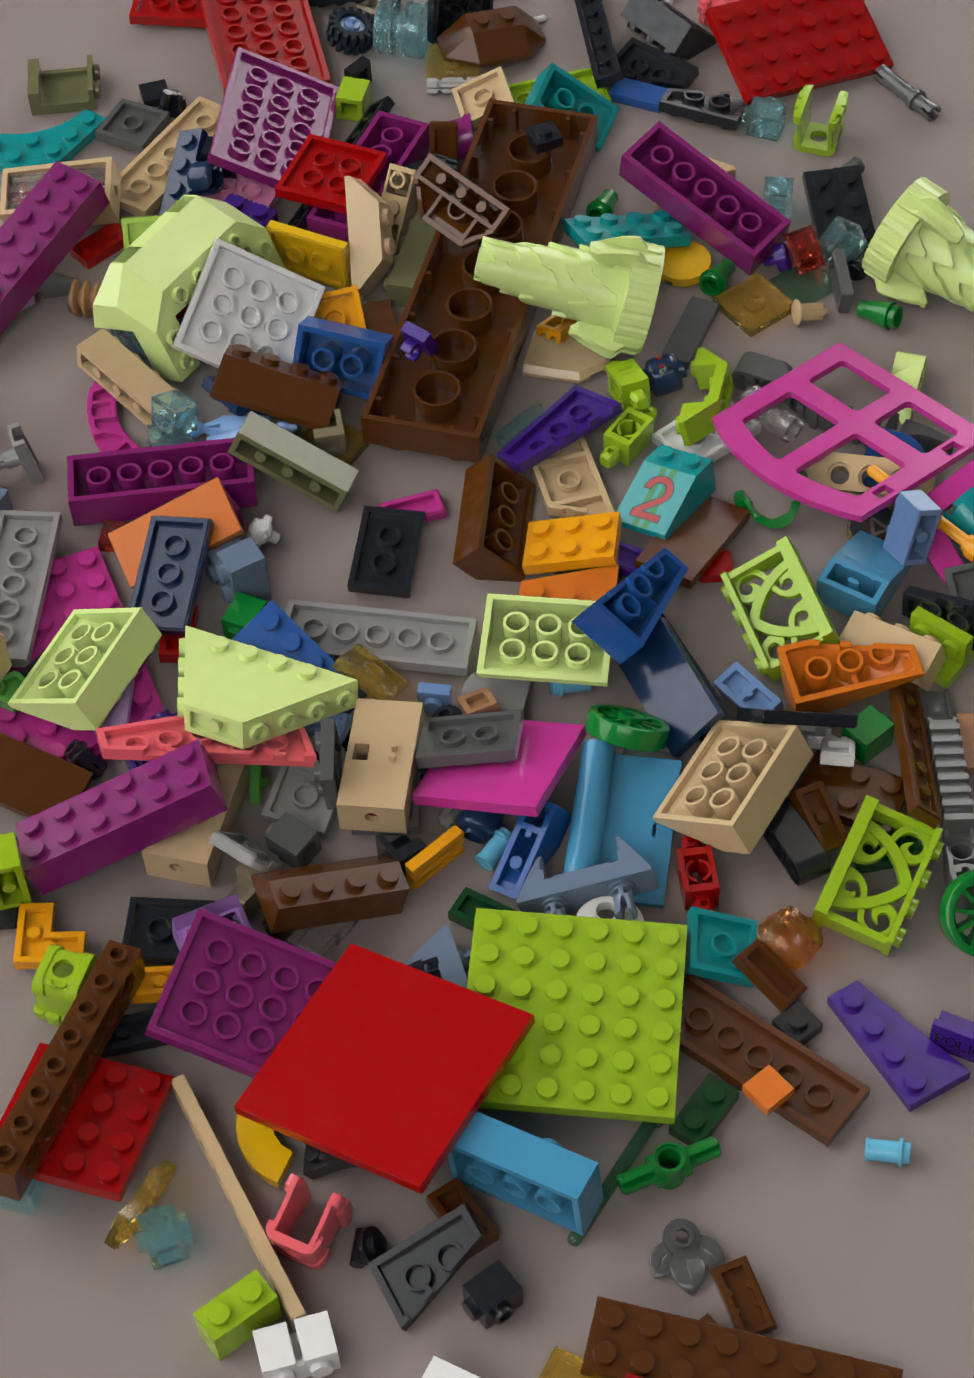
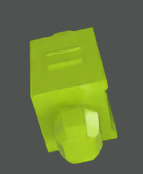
M633 358L623 361H610L605 366L609 385L607 388L608 392L615 401L621 403L623 412L628 406L640 411L647 409L652 404L649 378Z
M649 405L647 409L638 411L628 406L603 434V451L600 454V464L606 468H611L621 462L629 467L652 442L654 423L657 420V409Z

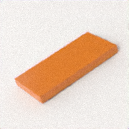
M216 477L108 533V537L127 581L134 590L151 516L212 519L214 527L208 551L240 536L244 531L221 480Z

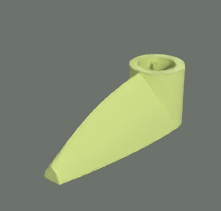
M897 351L892 374L921 392L928 357ZM904 408L897 412L900 414V423L903 425L906 419L912 420L915 410Z

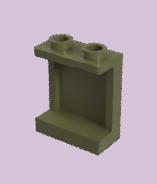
M92 54L87 55V67L41 71L38 58L28 59V99L32 116L76 112L85 109L97 110V98H101V88L98 81L101 80L99 64H94Z

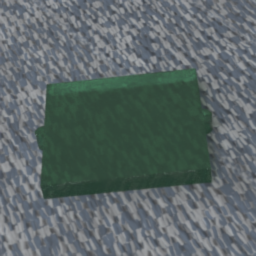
M811 259L793 267L790 271L783 272L770 279V284L781 293L783 299H787L791 304L795 299H798L801 304L814 303L833 293L830 277L827 275L828 272L819 268Z

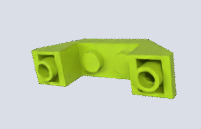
M704 347L697 349L695 360L691 361L690 369L692 377L697 379L699 390L709 389V393L704 396L703 402L683 403L680 415L675 419L676 432L678 435L681 434L684 446H691L716 430L712 424V417L729 408L734 390L728 363Z

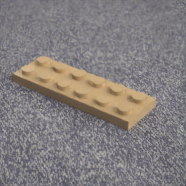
M198 96L120 172V209L136 216H149L161 206L179 131L203 128L208 133V136H213L221 108L220 104Z

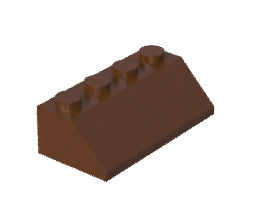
M230 344L221 360L210 397L312 429H319L330 426L345 380L339 379L332 372L322 371L320 373L310 370L309 366L300 362H293L291 364L282 361L280 357L271 353L259 354L253 352L246 345Z
M492 454L466 469L453 565L476 580L521 582L525 578L522 563L528 523L532 519L535 484Z
M383 855L256 873L251 876L271 934L400 914L410 890L399 861Z

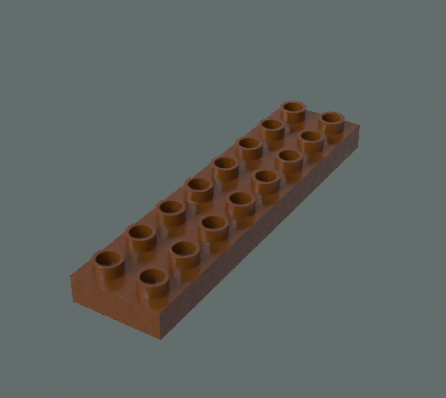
M489 99L460 174L512 210L496 235L490 238L511 243L528 242L548 246L549 242L561 243L564 235L563 220L571 216L598 142V115ZM552 120L563 136V146L537 154L526 138V128ZM436 230L362 412L361 427L364 443L387 446L395 450H409L443 456L456 461L465 460L477 463L482 460L537 306L523 303L519 300V297L499 292L500 288L488 286L473 279L482 241L463 249ZM406 321L431 333L439 347L432 357L424 352L421 353L416 362L405 357L406 353L400 347L406 339L400 330Z

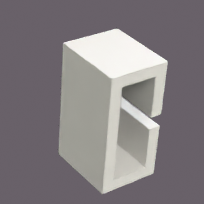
M327 1310L293 1319L296 1333L289 1334L286 1322L252 1331L263 1378H307L310 1376L321 1378L330 1375L335 1369L341 1368Z

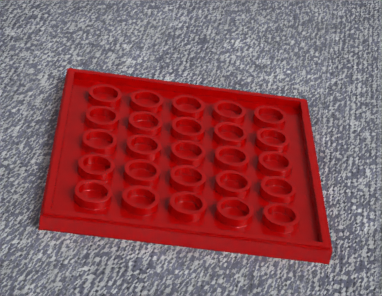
M350 943L238 1099L234 1109L236 1114L423 1194L534 1025V1015Z

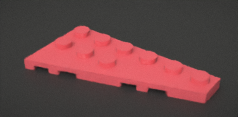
M178 715L96 728L97 741L103 759L151 761L199 739L216 764L314 767V763L317 762V756L305 727L244 750L185 731L184 717H178Z

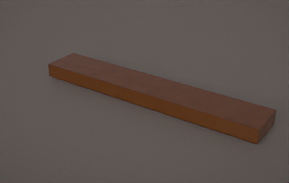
M907 682L888 690L907 810L909 815L935 829L942 823V816L920 690L917 685Z

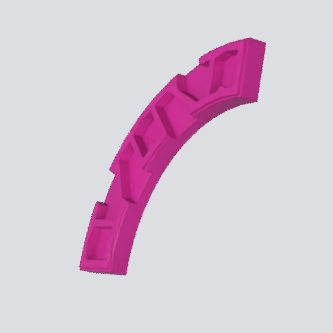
M94 381L93 385L90 386L87 398V417L90 432L99 451L107 452L141 448L121 428L118 418L119 402Z

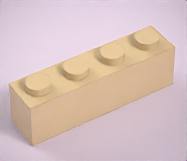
M102 328L76 345L77 365L156 435L183 417L184 397L177 388H172L157 371L150 369L143 363L138 354L128 350L117 336H112L107 330Z

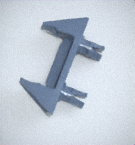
M617 836L615 841L618 861L606 862L555 875L549 879L543 858L538 856L519 892L516 903L521 912L566 915V912L580 909L585 903L594 898L611 896L613 897L615 918L625 920V907H628L634 920L638 916L634 895L657 890L659 887L651 866L623 839Z
M445 925L404 964L431 975L440 973L442 979L467 988L468 979L466 971L469 970L471 948L462 951L456 948L449 925Z

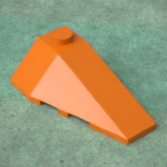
M808 639L777 647L784 693L790 710L832 712L924 676L915 646L910 644L873 643L870 646L851 645V641H840V644L820 643V640Z

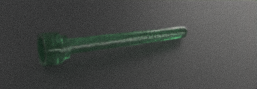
M641 1123L603 1181L604 1199L584 1236H581L576 1232L570 1231L567 1241L571 1246L580 1245L618 1187L616 1177L630 1169L654 1130L667 1124Z

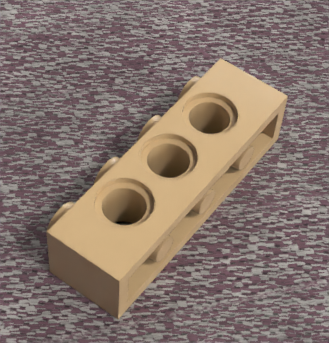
M832 452L809 467L808 478L830 488L859 496L872 488L866 487L863 484L864 479L869 476L867 468L870 465L878 466L890 476L903 468L885 457ZM838 472H846L849 478L843 484H836L832 481L833 476ZM937 475L913 490H922L927 495L935 489ZM884 490L876 496L881 499L889 493Z

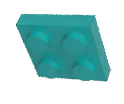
M692 906L687 912L685 974L752 988L754 984L732 961L757 939L758 921Z

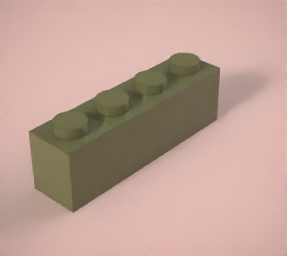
M419 206L414 217L411 216L409 218L407 235L402 236L400 252L398 255H394V263L391 266L392 271L384 279L383 291L387 292L388 299H392L393 306H406L436 232L435 228L421 219Z
M252 411L249 412L228 450L229 454L335 512L339 509L359 472L358 469Z

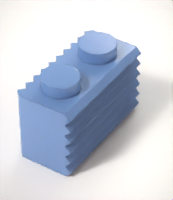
M922 490L900 491L895 500V508L890 524L886 529L887 534L882 548L886 549V552H889V555H892V558L896 559L899 565L925 564L927 562L926 558L929 557L928 553L931 551L930 547L933 545L931 542L935 540L933 537L936 535L935 531L940 523L938 520L942 518L940 516L943 513L942 509Z

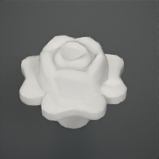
M268 514L264 515L263 519L254 518L248 528L247 537H251L258 548L267 542L276 545L280 539V533L274 531L271 524L273 517Z

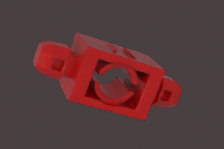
M684 835L681 840V848L677 849L676 869L684 910H689L693 906L715 911L714 907H719L720 886L711 845L702 846L701 841ZM698 872V877H702V883L698 884L697 878H693V873Z

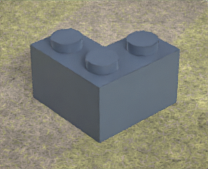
M238 537L208 551V565L205 566L206 574L212 584L217 583L219 585L221 597L226 604L232 603L238 592L265 601L271 598L265 556L251 537L244 540Z

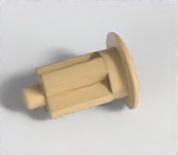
M795 299L792 303L791 315L796 326H799L801 321L823 320V316L829 314V308L824 307V303L801 304L798 299Z

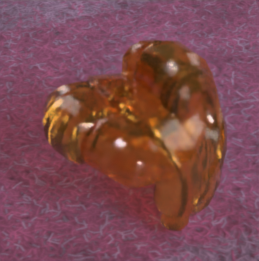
M790 905L767 916L759 924V930L757 931V938L790 970H797L807 965L823 945L821 927L811 917L802 914L797 908Z

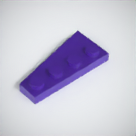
M575 385L496 454L497 458L515 471L523 473L623 413L622 405L618 401Z
M859 981L828 996V1006L909 1112L969 1079L971 1072Z

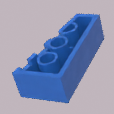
M665 547L571 622L616 662L621 664L644 646L689 568Z
M273 600L232 639L350 677ZM358 685V698L365 699L368 694ZM355 708L344 711V713L350 714Z

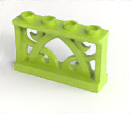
M787 536L776 541L777 546L729 573L725 571L720 574L725 584L721 587V591L728 603H733L736 608L731 611L739 627L744 626L747 632L742 637L750 651L755 650L758 656L753 659L760 674L762 676L768 674L774 683L779 681L781 677L778 658H772L770 653L774 646L787 645L786 640L795 643L799 642V640L810 638L820 640V643L840 644L841 641L799 552ZM776 567L768 576L765 574V572ZM754 578L764 581L761 587L756 583L748 584L749 587L753 588L751 594L743 595L741 593L742 586ZM788 581L793 582L792 587L788 590L778 588L779 584L784 587ZM773 593L783 599H795L801 596L803 598L793 607L789 615V627L763 621L766 606ZM746 605H752L750 613ZM802 613H807L808 618L804 621L799 620L800 626H797L798 616ZM760 634L767 636L764 642L762 641Z
M866 795L814 908L809 923L820 928L825 926L879 950L881 954L888 956L892 946L899 949L907 929L901 927L904 917L912 919L920 901L914 898L917 888L925 890L932 871L926 869L930 859L937 862L945 844L939 840L943 829L939 827L933 829L923 822L879 804L878 799ZM872 819L880 823H883L889 827H892L897 831L894 832L892 836H890L883 828H881L877 823L872 821ZM910 835L921 841L923 850L918 855H912L908 848L913 846L914 843L907 842L899 848L896 844L897 840ZM870 844L873 847V851L878 845L881 849L875 854L868 855L863 851V845ZM887 855L895 870L898 885L881 894L867 896L866 881L856 869L851 867L852 862L862 865L873 864ZM920 865L912 882L908 866ZM849 882L856 883L859 887L860 896L855 897L856 890L850 892L846 890L845 885ZM905 898L897 914L891 905ZM830 910L857 912L856 922ZM871 911V919L876 925H878V916H886L889 919V927L881 932L870 929L865 923L864 912Z

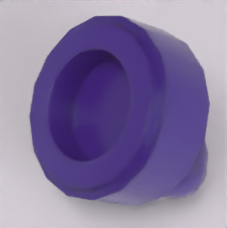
M783 242L773 245V256L763 261L764 266L776 264L780 273L790 271L792 269V259L787 245Z

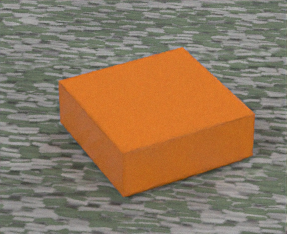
M770 1064L742 1085V1092L766 1116L791 1098L795 1090Z

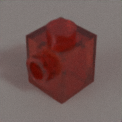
M812 225L784 234L798 275L826 265L819 240Z

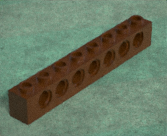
M109 940L0 1130V1196L21 1201L145 977L142 949Z

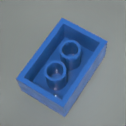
M307 316L298 324L293 362L306 364L310 370L320 373L322 371L332 372L339 379L345 380L342 394L368 399L394 335Z

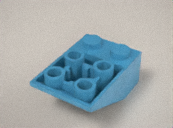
M859 530L832 556L817 580V592L825 606L850 617L854 610L863 614L870 612L880 617L912 565H899V562H896V559L892 558L893 556L889 555V552L882 548L884 540Z

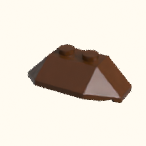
M514 5L464 14L438 36L436 42L444 61H455L463 65L481 68L531 59L540 47L546 43V38L538 21Z
M429 153L413 176L421 219L463 249L482 241L483 236L492 237L496 235L512 212L506 205L431 153Z

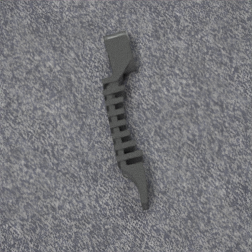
M749 351L742 355L731 376L733 384L737 389L752 394L793 370V368L784 361ZM787 398L780 402L783 404L782 417L789 419L793 413L796 417L795 423L802 425L806 422L809 424V428L815 430L817 427L822 428L823 433L835 426V424L794 398ZM896 413L891 416L885 428L897 431L900 414ZM909 419L905 420L899 431L913 437L921 445L924 453L930 452L950 439L949 436ZM859 440L851 441V443L855 445H858L859 442L863 443ZM953 447L946 451L948 455L953 453Z
M944 689V692H925L920 690L942 816L940 828L942 827L943 829L942 842L945 843L943 846V873L947 888L959 875L974 869L973 799H971V786H968L969 775L966 773L967 764L966 760H964L965 752L964 748H962L960 724L957 723L958 717H955L953 714L949 689ZM972 886L967 891L974 897V886ZM961 895L956 907L968 908L970 903Z

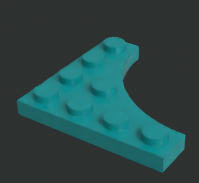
M85 109L72 119L42 131L24 134L0 133V171L3 172V169L50 164L56 161H70L96 138L95 131L106 118Z

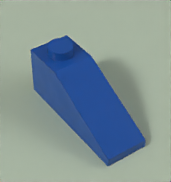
M547 801L538 817L520 815L488 889L517 900L536 858L542 856L546 865L560 847L571 822L572 814L560 806Z

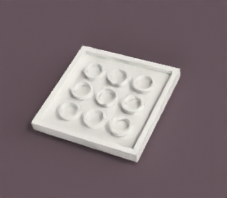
M216 238L171 348L216 368H219L223 355L230 344L246 345L253 352L259 354L271 353L280 357L282 361L292 364L298 324L307 316L314 317L325 287Z

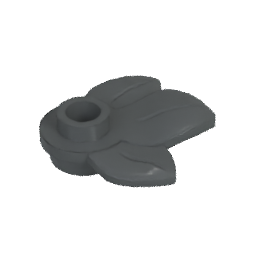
M675 1219L665 1227L662 1242L652 1250L649 1259L653 1278H662L671 1274L678 1286L690 1295L695 1294L701 1286L706 1269L711 1271V1269L725 1264L724 1253L716 1240L701 1235L697 1226L687 1219ZM678 1231L685 1232L689 1238L688 1242L684 1244L679 1243L675 1238V1233Z

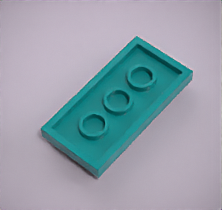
M662 210L654 211L653 214L629 212L627 215L619 216L611 213H604L601 217L576 215L574 218H565L563 220L564 232L578 246L579 244L590 246V242L619 236L642 237L644 242L661 245L665 248L690 246L692 235L669 213Z

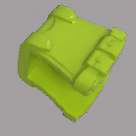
M807 84L803 87V90H800L794 106L793 123L797 124V131L793 137V146L801 152L820 156H832L838 145L837 140L844 129L845 124L842 121L848 107L849 93L840 91L828 125L811 122L810 113L814 85ZM814 136H822L825 138V140L821 142H816L811 138Z
M49 945L35 973L31 986L33 995H36V1002L33 1008L36 1018L47 1020L48 1024L57 1027L61 1025L98 960L97 955L84 952V954L65 950L62 946Z

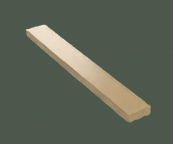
M179 1075L173 1078V1082H171L175 1097L273 1291L278 1296L279 1303L296 1333L293 1319L306 1316V1312L185 1075Z

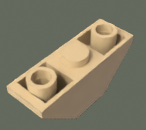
M390 163L381 198L390 205V209L393 212L394 223L391 226V232L396 245L395 254H397L400 250L402 236L407 235L409 218L411 216L414 217L418 208L416 186L413 180L417 170Z

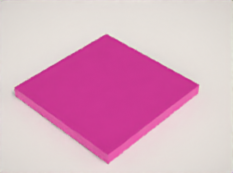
M524 720L517 760L505 763L491 762L471 766L456 765L438 769L429 768L411 795L414 805L538 817L587 735L585 725Z

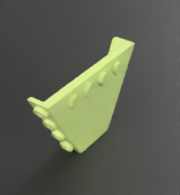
M185 625V638H179L178 717H184L185 731L244 750L318 722L321 719L350 710L356 706L358 698L357 679Z

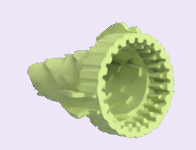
M920 177L914 181L891 207L868 245L862 260V268L864 273L875 279L877 293L882 296L910 305H919L924 309L929 303L926 292H929L956 305L963 306L974 313V230L969 228L962 217L948 205L949 193L925 177Z
M483 236L473 279L485 285L500 288L499 292L519 297L520 301L528 305L552 310L551 315L576 320L577 323L570 326L568 335L604 358L612 359L620 353L635 356L640 354L651 324L663 272L665 247L644 242L642 237L639 236L608 238L590 242V246L579 244V248L549 242L548 246L528 242L511 243Z

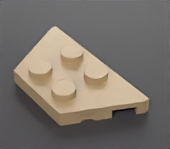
M584 436L531 467L533 478L548 516L566 518L615 512Z

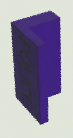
M942 1010L939 1018H935L932 1023L930 1039L947 1053L974 1063V1022Z

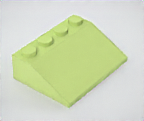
M487 593L476 677L607 687L612 657L571 622L596 601Z
M142 607L74 609L9 700L8 705L13 709L72 730H96V728L104 724L107 715L115 703L121 699L122 693L130 681L138 674V669L147 656L153 652L155 644L162 634Z

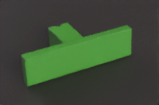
M250 765V804L260 805L261 787L270 786V778H261V765Z

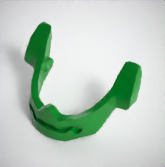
M803 470L802 472L798 473V474H800V475L805 476V477L808 478L807 473H806L805 470ZM744 490L734 493V503L736 506L750 510V514L755 522L772 529L782 528L790 524L795 519L801 503L797 500L792 501L790 510L787 513L770 519L761 515L754 508L753 502Z

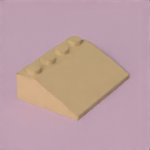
M719 720L710 729L652 818L661 825L711 845L721 851L751 854L810 761L813 752L798 726Z

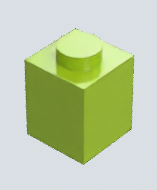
M343 77L335 97L337 119L360 121L371 102L370 80Z

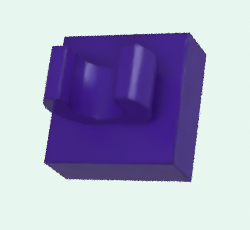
M406 321L400 330L406 339L400 349L406 353L405 357L413 362L419 359L422 352L432 357L439 348L431 333L409 321Z

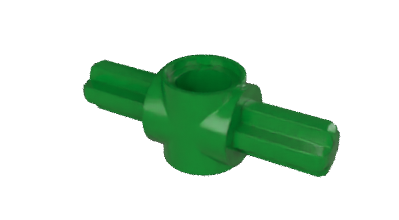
M708 1137L687 1147H683L681 1143H662L655 1148L652 1155L645 1157V1164L619 1174L616 1177L618 1187L624 1195H629L653 1184L658 1189H675L684 1182L685 1177L693 1174L694 1167L720 1157L722 1154L720 1145L714 1137ZM664 1163H673L677 1167L673 1169H666L661 1165Z

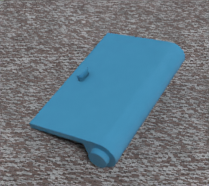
M599 739L584 741L581 746L563 873L606 862L618 861L615 837L619 836L651 866L659 887L657 890L634 895L635 905L664 908L673 829L655 822L652 817L679 778L682 761L615 754V748L612 744Z

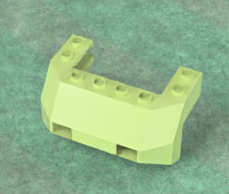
M184 194L110 263L93 303L94 328L134 332L151 366L162 376L163 380L183 382L201 363L198 359L171 348L180 328L176 315L190 302L215 239L219 238L280 267L285 268L265 227L227 202L198 195Z

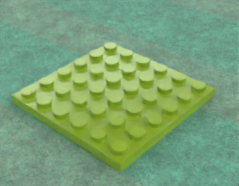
M476 908L467 989L531 1013L535 1019L534 1025L479 1108L674 1124L687 925Z

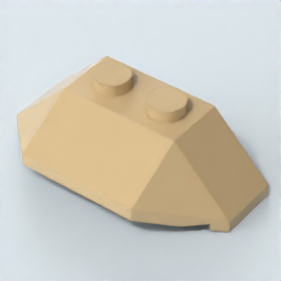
M344 176L352 286H358L359 294L364 296L372 292L394 263L393 255L396 252V245L391 232L394 216L390 205L365 182L352 176Z

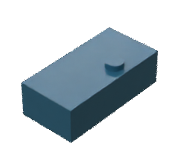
M480 1112L475 1113L447 1156L452 1179L458 1177L464 1185L581 1236H584L604 1201L598 1162L563 1148L553 1139H541Z

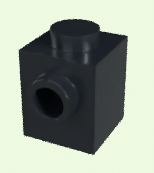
M500 1260L462 1285L464 1301L461 1304L465 1313L473 1322L479 1320L486 1330L495 1323L497 1325L505 1323L512 1317L515 1309L523 1304L522 1287Z

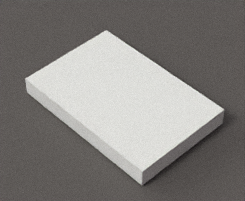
M732 400L730 402V406L735 404ZM754 419L745 423L753 437L761 432V425ZM675 420L652 434V442L657 447L659 445L670 446L674 449L712 459L713 462L731 452L723 443L716 430L693 445L684 446L681 434L678 435L676 432Z

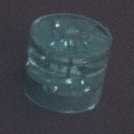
M379 0L373 22V46L375 53L384 55L388 52L389 55L395 56L401 46L402 56L422 59L425 56L429 43L427 41L428 2L409 0L404 10L402 0H393V2L392 0Z

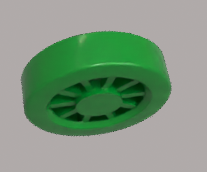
M596 704L591 706L585 723L586 731L595 738L618 747L643 752H658L665 749L670 732V727L666 722L651 714L612 704Z
M973 869L959 875L946 888L940 902L939 920L942 931L948 941L958 950L974 957V897L967 891V889L974 886ZM961 895L970 903L968 908L956 907ZM955 913L968 914V918L956 923ZM973 926L968 936L962 932Z

